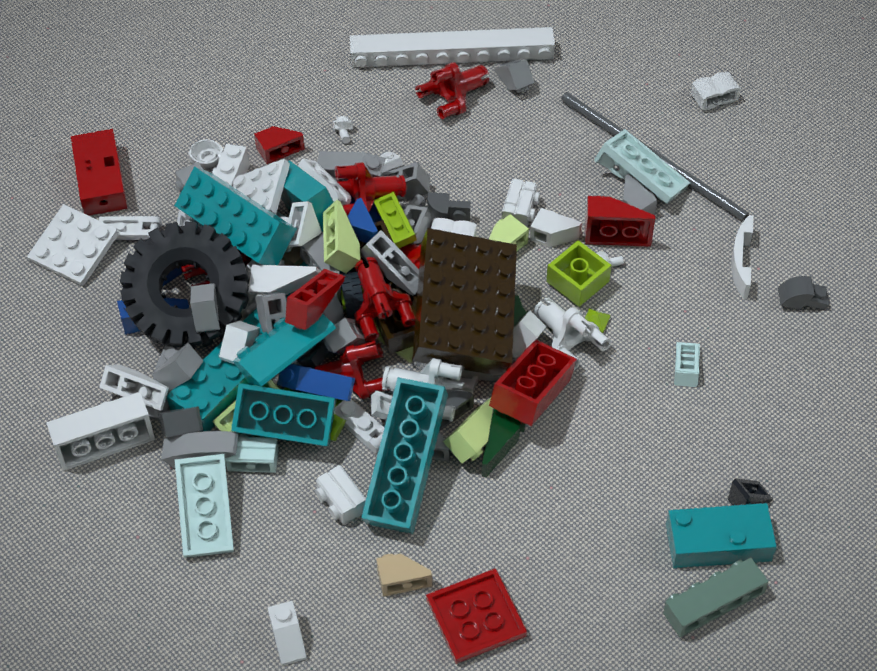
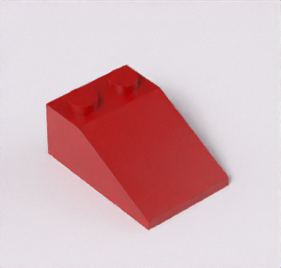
M588 196L585 219V244L651 247L655 215L610 196Z

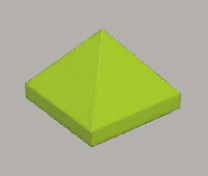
M589 308L585 319L596 324L599 327V331L604 333L611 315Z

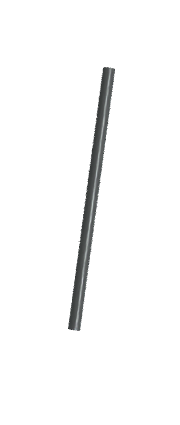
M565 92L561 101L615 136L624 130L570 93ZM643 143L688 180L690 187L743 222L749 216L748 211Z

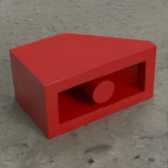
M272 126L254 134L256 149L266 164L305 150L302 132Z

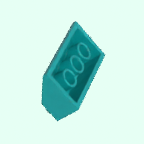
M323 313L319 320L307 330L298 329L286 323L284 317L273 325L275 328L272 331L260 334L255 339L256 343L250 348L246 346L238 351L236 354L238 357L233 362L249 384L262 387L335 330L336 327Z

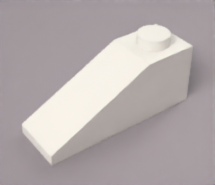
M252 265L248 292L254 296L277 292L287 295L299 289L320 273L321 270L311 266Z
M120 364L105 366L99 387L123 397L141 392L145 405L160 411L163 410L169 387L145 374Z

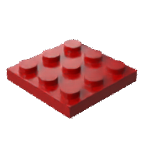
M496 568L426 594V601L456 664L527 636V630Z

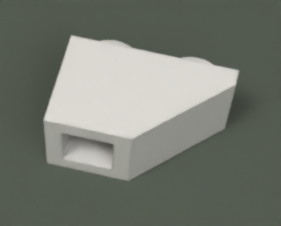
M541 208L530 226V241L547 247H554L578 240L581 235L582 222Z

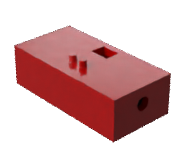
M113 129L71 136L83 213L90 216L128 209Z

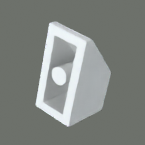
M293 601L267 607L281 665L285 666L307 660Z

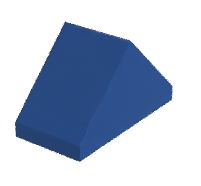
M358 198L347 217L358 241L368 243L378 233V230L362 198Z

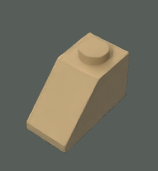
M401 553L395 555L386 554L376 558L383 597L432 587L431 570Z

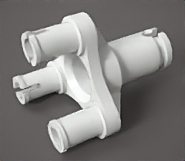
M544 298L548 306L544 305L542 301L536 305L535 316L553 330V348L577 358L569 350L583 341H591L601 351H605L610 347L611 339L600 332L596 324L588 322L582 317V313L577 308L572 307L565 311L550 298ZM577 358L574 370L580 365L579 358Z
M433 358L421 372L400 368L391 369V367L387 366L383 375L382 387L383 390L391 389L394 392L397 377L445 386L446 390L464 391L462 388H464L465 382H458L462 374V365L443 363L442 360ZM444 377H445V378H450V379H455V380H457V381L444 379ZM445 405L442 419L453 421L455 406Z

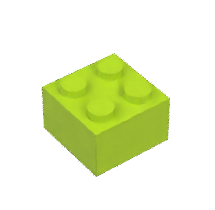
M577 240L547 265L546 282L580 307L610 282L612 265Z

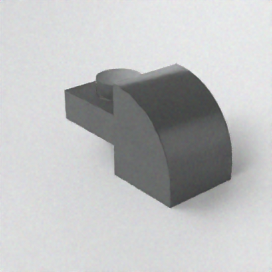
M428 192V209L432 221L434 218H446L453 221L470 222L471 202L450 200V193Z
M793 277L784 281L778 287L781 306L801 310L805 305L822 310L829 306L827 288L813 284L812 277Z

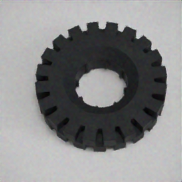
M185 221L184 226H179L177 222L165 224V230L160 231L157 227L148 232L150 238L146 241L141 238L133 246L136 250L134 254L128 253L124 261L126 270L121 271L120 283L123 287V290H120L122 302L133 323L153 342L157 344L160 342L164 347L165 345L183 347L189 343L194 350H196V345L202 344L204 348L214 344L213 339L217 337L223 339L228 324L241 320V311L246 309L249 300L247 295L249 290L247 269L236 246H233L231 240L223 233L218 234L215 228L205 224L203 228L198 227L197 222ZM192 265L195 269L199 267L208 274L205 276L207 281H210V284L215 283L220 330L197 333L191 308L179 309L177 305L173 307L165 302L164 298H166V295L162 293V286L164 280H167L166 276L175 268L179 269L180 266Z

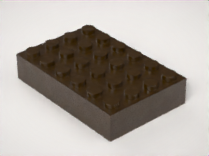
M427 228L421 242L412 361L428 364L435 358L442 360L443 363L462 365V370L502 376L510 368L513 354L517 244Z

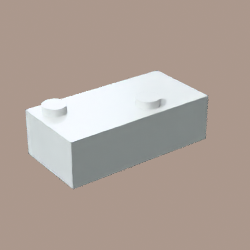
M141 392L113 401L103 402L98 406L46 422L62 471L155 440L149 414Z

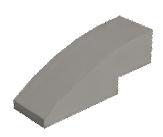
M205 431L164 439L161 460L175 468L176 459L224 454L225 458L236 455L239 434L231 431Z

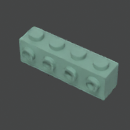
M752 558L745 561L739 560L732 564L730 569L724 572H715L703 583L696 582L687 591L671 595L665 602L663 614L681 638L764 594L769 581Z

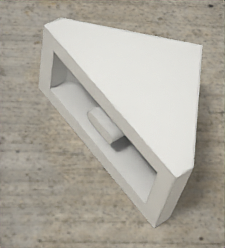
M308 201L292 203L288 223L297 228L288 247L302 246L322 233L312 203Z
M528 311L514 326L512 354L514 359L532 344L546 328L531 311Z
M241 321L228 324L219 359L234 364L233 360L238 357L236 355L237 352L246 346L250 348L261 331L260 327Z

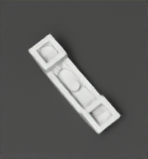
M749 215L744 220L738 230L731 259L732 277L743 299H748L751 286V268L742 267L743 246L750 247L754 217L752 215Z

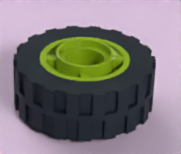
M357 271L340 274L345 276V280L341 285V300L343 309L346 310V316L349 319H355V313L364 302V290L360 284Z

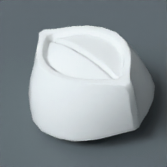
M200 140L192 145L188 153L189 161L191 164L199 162L203 169L213 168L219 163V154L224 151L223 147L213 140Z

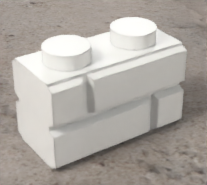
M513 178L502 210V219L511 214L526 227L529 221L533 222L535 216L533 206L538 205L540 199L536 183L524 182L523 180Z
M338 465L330 470L329 473L326 472L316 479V495L321 502H327L329 505L328 510L333 519L337 520L339 518L342 524L346 525L356 517L362 516L366 498L342 466Z

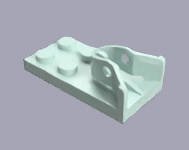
M626 129L605 142L595 157L596 163L608 168L620 178L625 179V176L629 173L666 204L683 192L690 184L688 180ZM615 165L619 166V170L615 169Z
M224 454L176 459L175 469L184 558L234 552Z

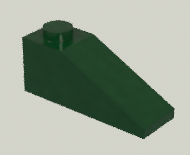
M496 409L493 411L488 442L482 462V477H487L519 441L520 432L525 433L526 424Z

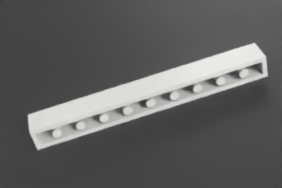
M553 27L350 35L351 68L449 64L452 62H497L524 59L545 60L554 59L555 49Z

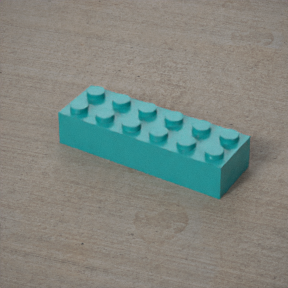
M195 166L174 205L203 226L204 224L215 228L218 234L223 233L231 240L233 246H236L238 250L262 265H279L297 228L213 173Z
M397 377L361 517L367 525L414 534L448 397L445 386Z

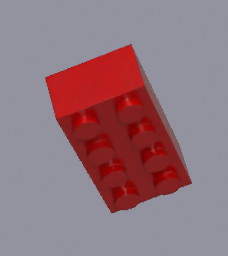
M535 340L495 383L489 406L524 424L532 426L571 381L577 358Z

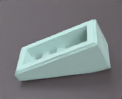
M676 343L674 384L676 386H698L700 344Z

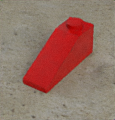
M323 269L287 297L285 322L298 329L307 330L319 320L344 282L345 276Z

